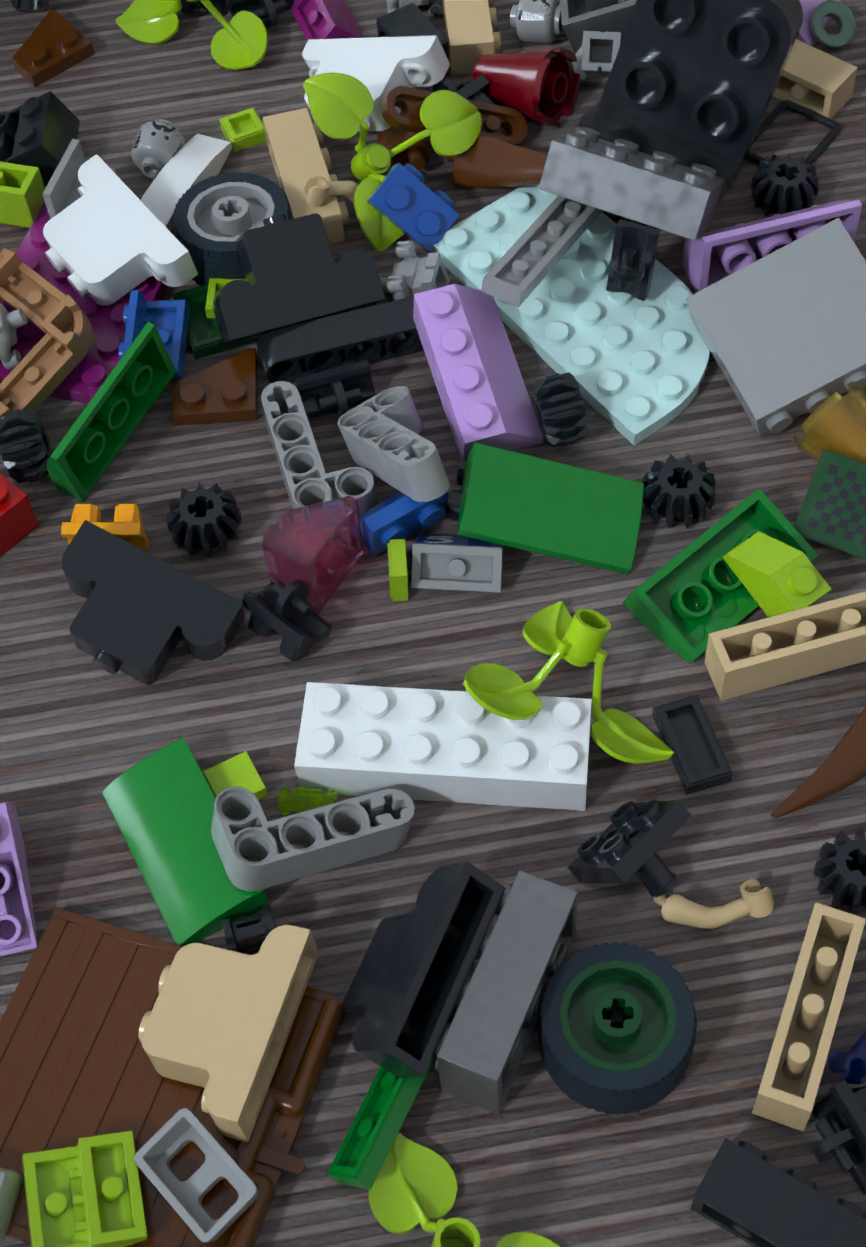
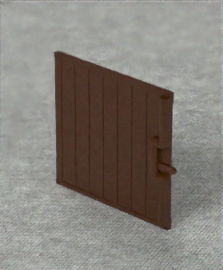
M55 907L51 915L52 917L0 1021V1167L18 1171L23 1175V1154L77 1146L78 1138L125 1131L133 1132L135 1153H137L180 1109L187 1108L258 1189V1197L216 1241L210 1243L202 1242L138 1167L147 1239L126 1247H254L283 1171L293 1175H300L305 1170L304 1161L299 1157L290 1155L347 1012L342 1007L345 998L308 986L306 987L249 1142L228 1138L219 1132L210 1113L203 1112L201 1109L205 1088L161 1076L154 1068L139 1040L141 1020L147 1011H152L159 995L158 984L161 973L165 966L172 964L176 953L182 946ZM189 1142L171 1159L169 1166L180 1181H186L204 1164L206 1157L195 1142ZM23 1179L6 1236L31 1245ZM222 1179L202 1198V1207L212 1219L217 1220L238 1200V1192L227 1179Z

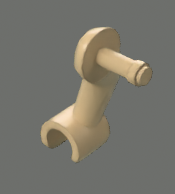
M313 175L308 179L304 188V192L307 195L306 201L310 206L320 207L323 205L326 195H340L347 197L354 208V194L359 184L350 180L327 181L322 176Z
M748 879L742 883L740 887L741 898L716 907L700 905L684 898L680 894H674L668 898L665 894L656 898L654 896V902L662 906L661 913L664 920L674 924L702 929H715L747 915L753 918L765 917L774 910V899L771 889L764 887L761 890L759 881L755 879Z

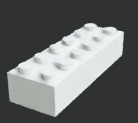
M307 682L294 764L300 792L361 796L383 789L394 788L402 790L412 800L585 811L592 699L537 696L542 702V709L536 716L526 720H512L500 717L486 710L467 691Z

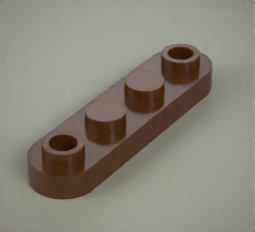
M405 86L392 89L381 103V113L388 125L398 130L414 133L426 130L420 119V108L424 99L434 92ZM467 99L478 108L481 114L482 124L479 136L495 137L516 146L526 138L528 132L527 122L524 116L516 109ZM395 106L402 110L403 116L396 111ZM500 127L504 128L507 131L508 136H505L501 132Z

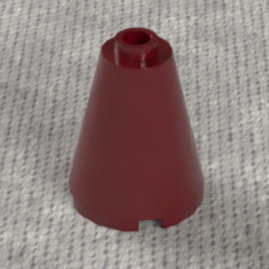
M559 47L487 54L479 59L472 71L473 80L483 75L490 82L486 91L490 98L509 108L516 109L521 114L546 126H559L562 123L558 122L562 115H570L577 100L580 85V74L574 73L572 63H578L576 56L571 50Z

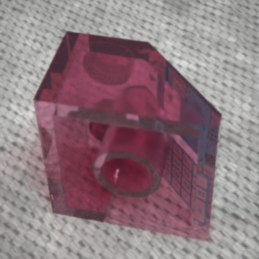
M351 496L287 510L277 524H272L266 530L262 539L270 583L281 581L287 586L290 582L297 579L303 581L309 586L310 592L307 601L314 606L313 611L316 614L320 613L365 551L358 500Z

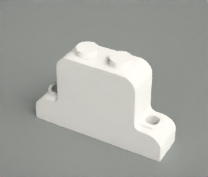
M437 35L309 39L302 52V56L310 69V77L327 72L344 73L357 78L367 87L374 101L373 111L363 119L368 124V131H384L391 127L382 116L381 103L392 89L399 86L410 88L432 86L444 78L450 66ZM305 93L304 99H305V101H306L308 107L310 108V106H309V101H308V97H307V94ZM395 106L396 111L400 114L401 109Z
M97 154L83 163L78 170V179L82 186L77 190L81 197L51 218L43 229L44 237L50 246V249L45 252L48 260L58 272L65 269L70 274L67 279L81 297L88 294L99 305L113 304L151 276H154L159 282L162 281L167 286L179 287L198 275L189 251Z

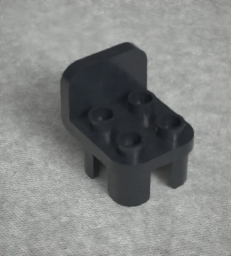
M637 0L601 100L581 117L578 126L598 131L600 133L599 139L614 143L615 139L633 142L639 146L637 151L653 156L654 151L673 155L677 157L676 164L692 168L693 164H700L715 169V176L725 179L718 199L719 202L734 184L743 167L803 22V10L800 1Z

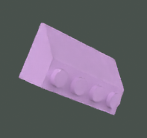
M860 200L835 201L756 221L740 223L714 231L703 232L695 241L685 238L682 266L694 292L697 293L837 218L840 219L855 243L862 204Z
M451 284L414 294L413 319L460 459L462 456L468 457L475 442L510 451L544 443L539 423L494 297L481 292V290L458 284Z

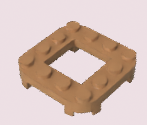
M5 248L0 253V302L2 300L15 310L21 308L26 314L27 320L44 332L45 335L0 383V417L6 416L8 412L18 409L22 411L31 408L35 412L81 362L96 341V334L92 330L89 318L72 297L62 293L23 263L13 251Z

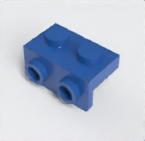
M397 163L388 171L387 177L367 202L422 249L430 253L434 248L433 245L441 240L459 217V214L452 209L455 203L439 189L433 192L422 182L425 177L415 167L408 163L405 166Z
M131 290L129 305H125L123 311L126 332L124 341H121L119 344V360L146 323L150 322L156 326L176 369V373L171 380H181L190 307L187 301H146L140 290Z
M448 491L441 497L428 502L414 501L407 495L399 492L352 518L351 528L371 556L374 557L388 549L387 543H390L389 540L406 539L445 517Z

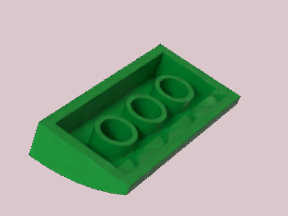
M146 323L47 460V470L56 489L82 502L85 501L176 373L174 364L154 324Z
M475 442L465 461L457 535L629 574L638 539L644 483Z
M758 488L633 590L623 603L667 647L689 663H692L706 651L709 633L734 627L759 606L722 558L725 554L757 532L764 533L802 551L810 562L818 554L762 490Z
M184 737L147 756L121 774L102 791L176 945L184 947L187 944L197 943L222 930L221 918L229 916L231 920L252 915L262 910V906L269 905L264 889L252 892L243 891L234 886L228 878L211 835L216 798Z

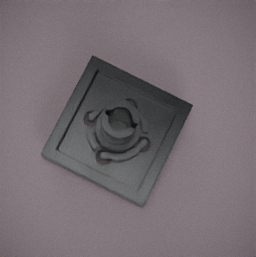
M651 800L649 802L637 803L629 801L620 806L611 815L610 820L612 824L602 834H595L580 845L577 850L579 857L567 868L579 882L624 884L635 873L648 889L649 894L652 897L655 896V898L659 897L674 886L677 876L671 872L656 851L691 814L680 800Z

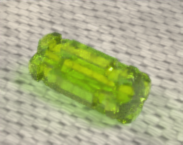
M284 786L279 793L278 807L283 815H287L288 810L294 811V814L336 803L338 798L336 791L333 789H328V793H322V788L295 787L294 791H289V786Z

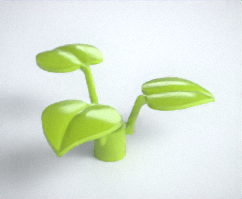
M134 0L130 7L117 17L115 21L134 40L149 45L161 44L177 33L180 21L176 13L181 11L182 3L181 0ZM186 0V1L196 2V1H199V0ZM200 0L224 27L214 35L211 41V54L217 64L227 70H242L254 67L260 63L268 48V34L261 19L252 12L240 11L229 23L209 0Z
M327 72L312 76L303 82L311 114L323 133L333 139L346 140L357 134L360 128L359 142L355 146V150L358 153L351 161L352 173L361 181L355 190L354 208L364 235L372 247L380 253L405 234L367 202L386 178L382 174L389 169L391 158L429 136L432 147L437 154L447 157L460 155L468 150L479 136L482 124L481 114L475 105L456 92L449 90L436 91L424 99L420 108V119L426 130L419 132L391 150H387L378 143L365 145L368 124L363 119L373 111L374 101L369 90L360 80L344 73Z
M559 601L541 609L527 620L522 632L525 640L537 651L552 655L533 680L524 683L517 673L507 667L494 663H482L468 670L462 684L469 695L491 713L506 719L526 720L536 716L541 711L542 702L532 692L541 685L560 659H565L570 664L578 667H585L589 662H595L591 716L596 722L590 728V735L596 744L612 757L635 764L667 760L674 754V751L631 715L614 708L602 711L603 666L608 653L602 650L601 647L611 629V623L604 615L591 609H577L572 618L563 601Z
M398 1133L371 1190L368 1189V1200L374 1217L384 1228L395 1234L408 1233L420 1223L425 1232L435 1233L431 1247H480L479 1232L470 1221L460 1217L447 1220L441 1219L451 1211L458 1191L457 1179L451 1166L435 1151L413 1142L401 1133ZM531 1232L508 1234L502 1237L496 1247H560L553 1241Z

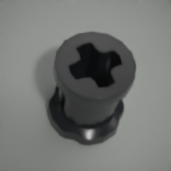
M270 904L262 906V911L235 920H231L229 916L221 918L228 949L239 953L260 949L267 935L276 928Z

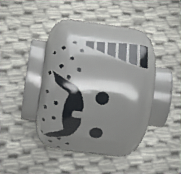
M520 0L518 5H513L511 9V28H516L517 35L521 41L551 44L557 38V35H562L564 32L559 0Z
M156 119L146 122L140 127L131 151L132 160L144 175L155 179L169 160L186 144L185 138L179 128L168 120Z

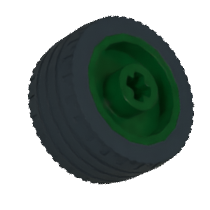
M613 942L612 944L593 945V947H587L581 952H576L566 962H563L555 970L553 976L550 977L542 994L538 1009V1045L546 1069L562 1092L588 1109L592 1108L597 1112L601 1111L607 1114H628L632 1111L645 1110L650 1105L654 1106L670 1094L681 1081L689 1067L697 1034L696 1011L692 995L679 972L673 969L672 965L666 962L663 957L657 956L653 951H648L647 948H640L634 944L628 945V943L618 944V942Z

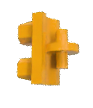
M75 504L71 521L62 522L61 536L67 538L68 544H70L83 522L87 520L132 545L149 552V538L143 528L142 513L136 504H119L115 506L114 522H100L101 511L96 505Z

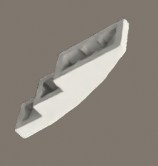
M196 134L169 160L144 193L141 201L170 232L173 229L174 208H176L175 206L179 198L193 185L219 174L233 148L232 142Z

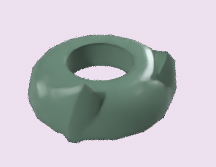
M838 0L823 1L815 7L810 16L812 35L817 42L829 48L844 46L852 39L857 27L851 10ZM824 17H831L835 20L838 26L836 35H830L824 30L822 25Z

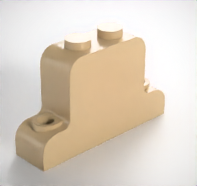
M293 925L276 927L267 935L259 952L254 955L202 943L185 945L176 953L172 964L165 966L158 984L159 995L152 1011H147L141 1020L139 1040L156 1071L163 1077L204 1087L201 1109L203 1112L210 1113L219 1132L228 1138L248 1143L319 954L310 929Z

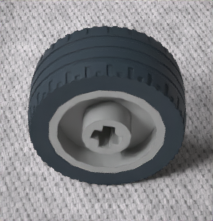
M231 172L204 179L193 185L185 194L183 193L178 203H176V208H174L173 230L174 236L189 251L198 275L192 278V280L200 285H209L210 278L246 279L236 246V240L245 231L263 227V220L275 215L287 214L288 220L293 219L286 194L272 180L270 181L268 178H264L261 175L258 176L257 174Z

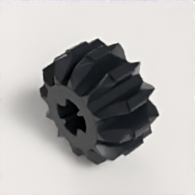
M790 153L785 158H780L773 154L770 161H760L759 167L751 181L754 207L763 208L765 216L773 213L785 214L810 208L815 201V197L818 196L820 185L818 183L819 178L817 177L816 166L807 165L805 157L797 160L792 159Z
M570 372L563 374L555 373L537 380L532 389L533 400L546 443L551 447L559 445L563 447L584 439L589 430L582 394L575 377Z
M29 408L22 411L18 409L8 412L6 416L0 417V455L9 476L20 484L27 481L30 483L43 479L44 476L49 475L47 460L53 453L40 416Z
M671 453L666 459V463L655 460L653 466H651V472H646L643 477L644 491L642 503L644 508L651 509L650 514L653 521L666 518L668 528L675 522H681L688 529L690 524H692V519L703 522L708 510H712V506L715 505L716 480L714 474L707 472L705 461L693 464L689 454L683 460H677Z
M199 482L196 490L192 492L182 488L181 499H170V512L166 514L168 530L171 531L173 542L177 547H185L191 557L199 550H203L208 557H210L212 549L217 547L227 551V540H238V526L241 525L242 516L231 491L222 492L217 483L209 489H205Z
M862 828L856 832L854 840L841 831L835 836L834 844L828 842L823 844L819 852L821 859L816 861L813 871L815 877L821 879L817 887L819 895H834L831 902L832 908L838 909L844 903L850 905L849 910L854 915H859L862 906L866 908V836Z

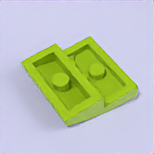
M132 1131L78 1138L77 1146L23 1154L22 1166L31 1247H126L147 1239L138 1167L134 1161L136 1153Z

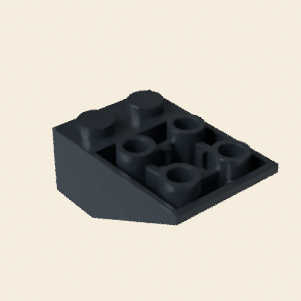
M52 91L37 98H29L23 105L9 112H1L0 161L39 167L44 187L47 186L71 140L77 139L80 120Z

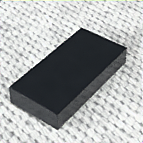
M698 695L653 707V719L663 742L674 751L671 760L686 795L732 781V770Z

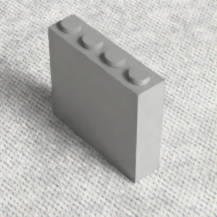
M839 218L686 298L691 319L759 437L768 432L777 433L791 425L793 419L808 411L809 413H816L823 410L832 402L833 398L847 391L854 393L866 387V260Z

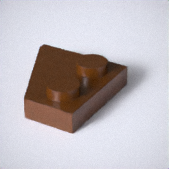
M52 9L12 57L15 69L33 87H37L95 53L92 42L60 13Z
M249 348L173 383L172 418L174 425L184 426L258 420L256 349Z

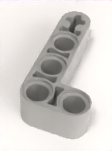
M285 381L273 382L266 386L261 394L266 426L295 518L300 520L297 522L298 526L302 531L309 532L350 522L351 525L352 518L377 505L372 474L361 467H349L326 473L296 386ZM342 502L344 519L326 523L323 506ZM309 509L311 527H305L303 510Z
M395 386L388 388L349 410L339 418L337 424L352 460L414 501L428 502L444 495L450 488V482L436 446L431 441L418 435L423 429V424L407 387Z
M238 786L229 787L222 790L216 797L211 835L232 884L240 890L252 892L395 851L406 842L415 807L413 800L408 794L402 790L389 788L268 822L259 800L253 792ZM228 817H237L242 820L235 821L229 819ZM338 831H345L350 833L351 835L341 834ZM291 844H301L306 848H297ZM245 857H254V858L259 859L260 861H259V862H251V861H247V860L244 859V858H245Z

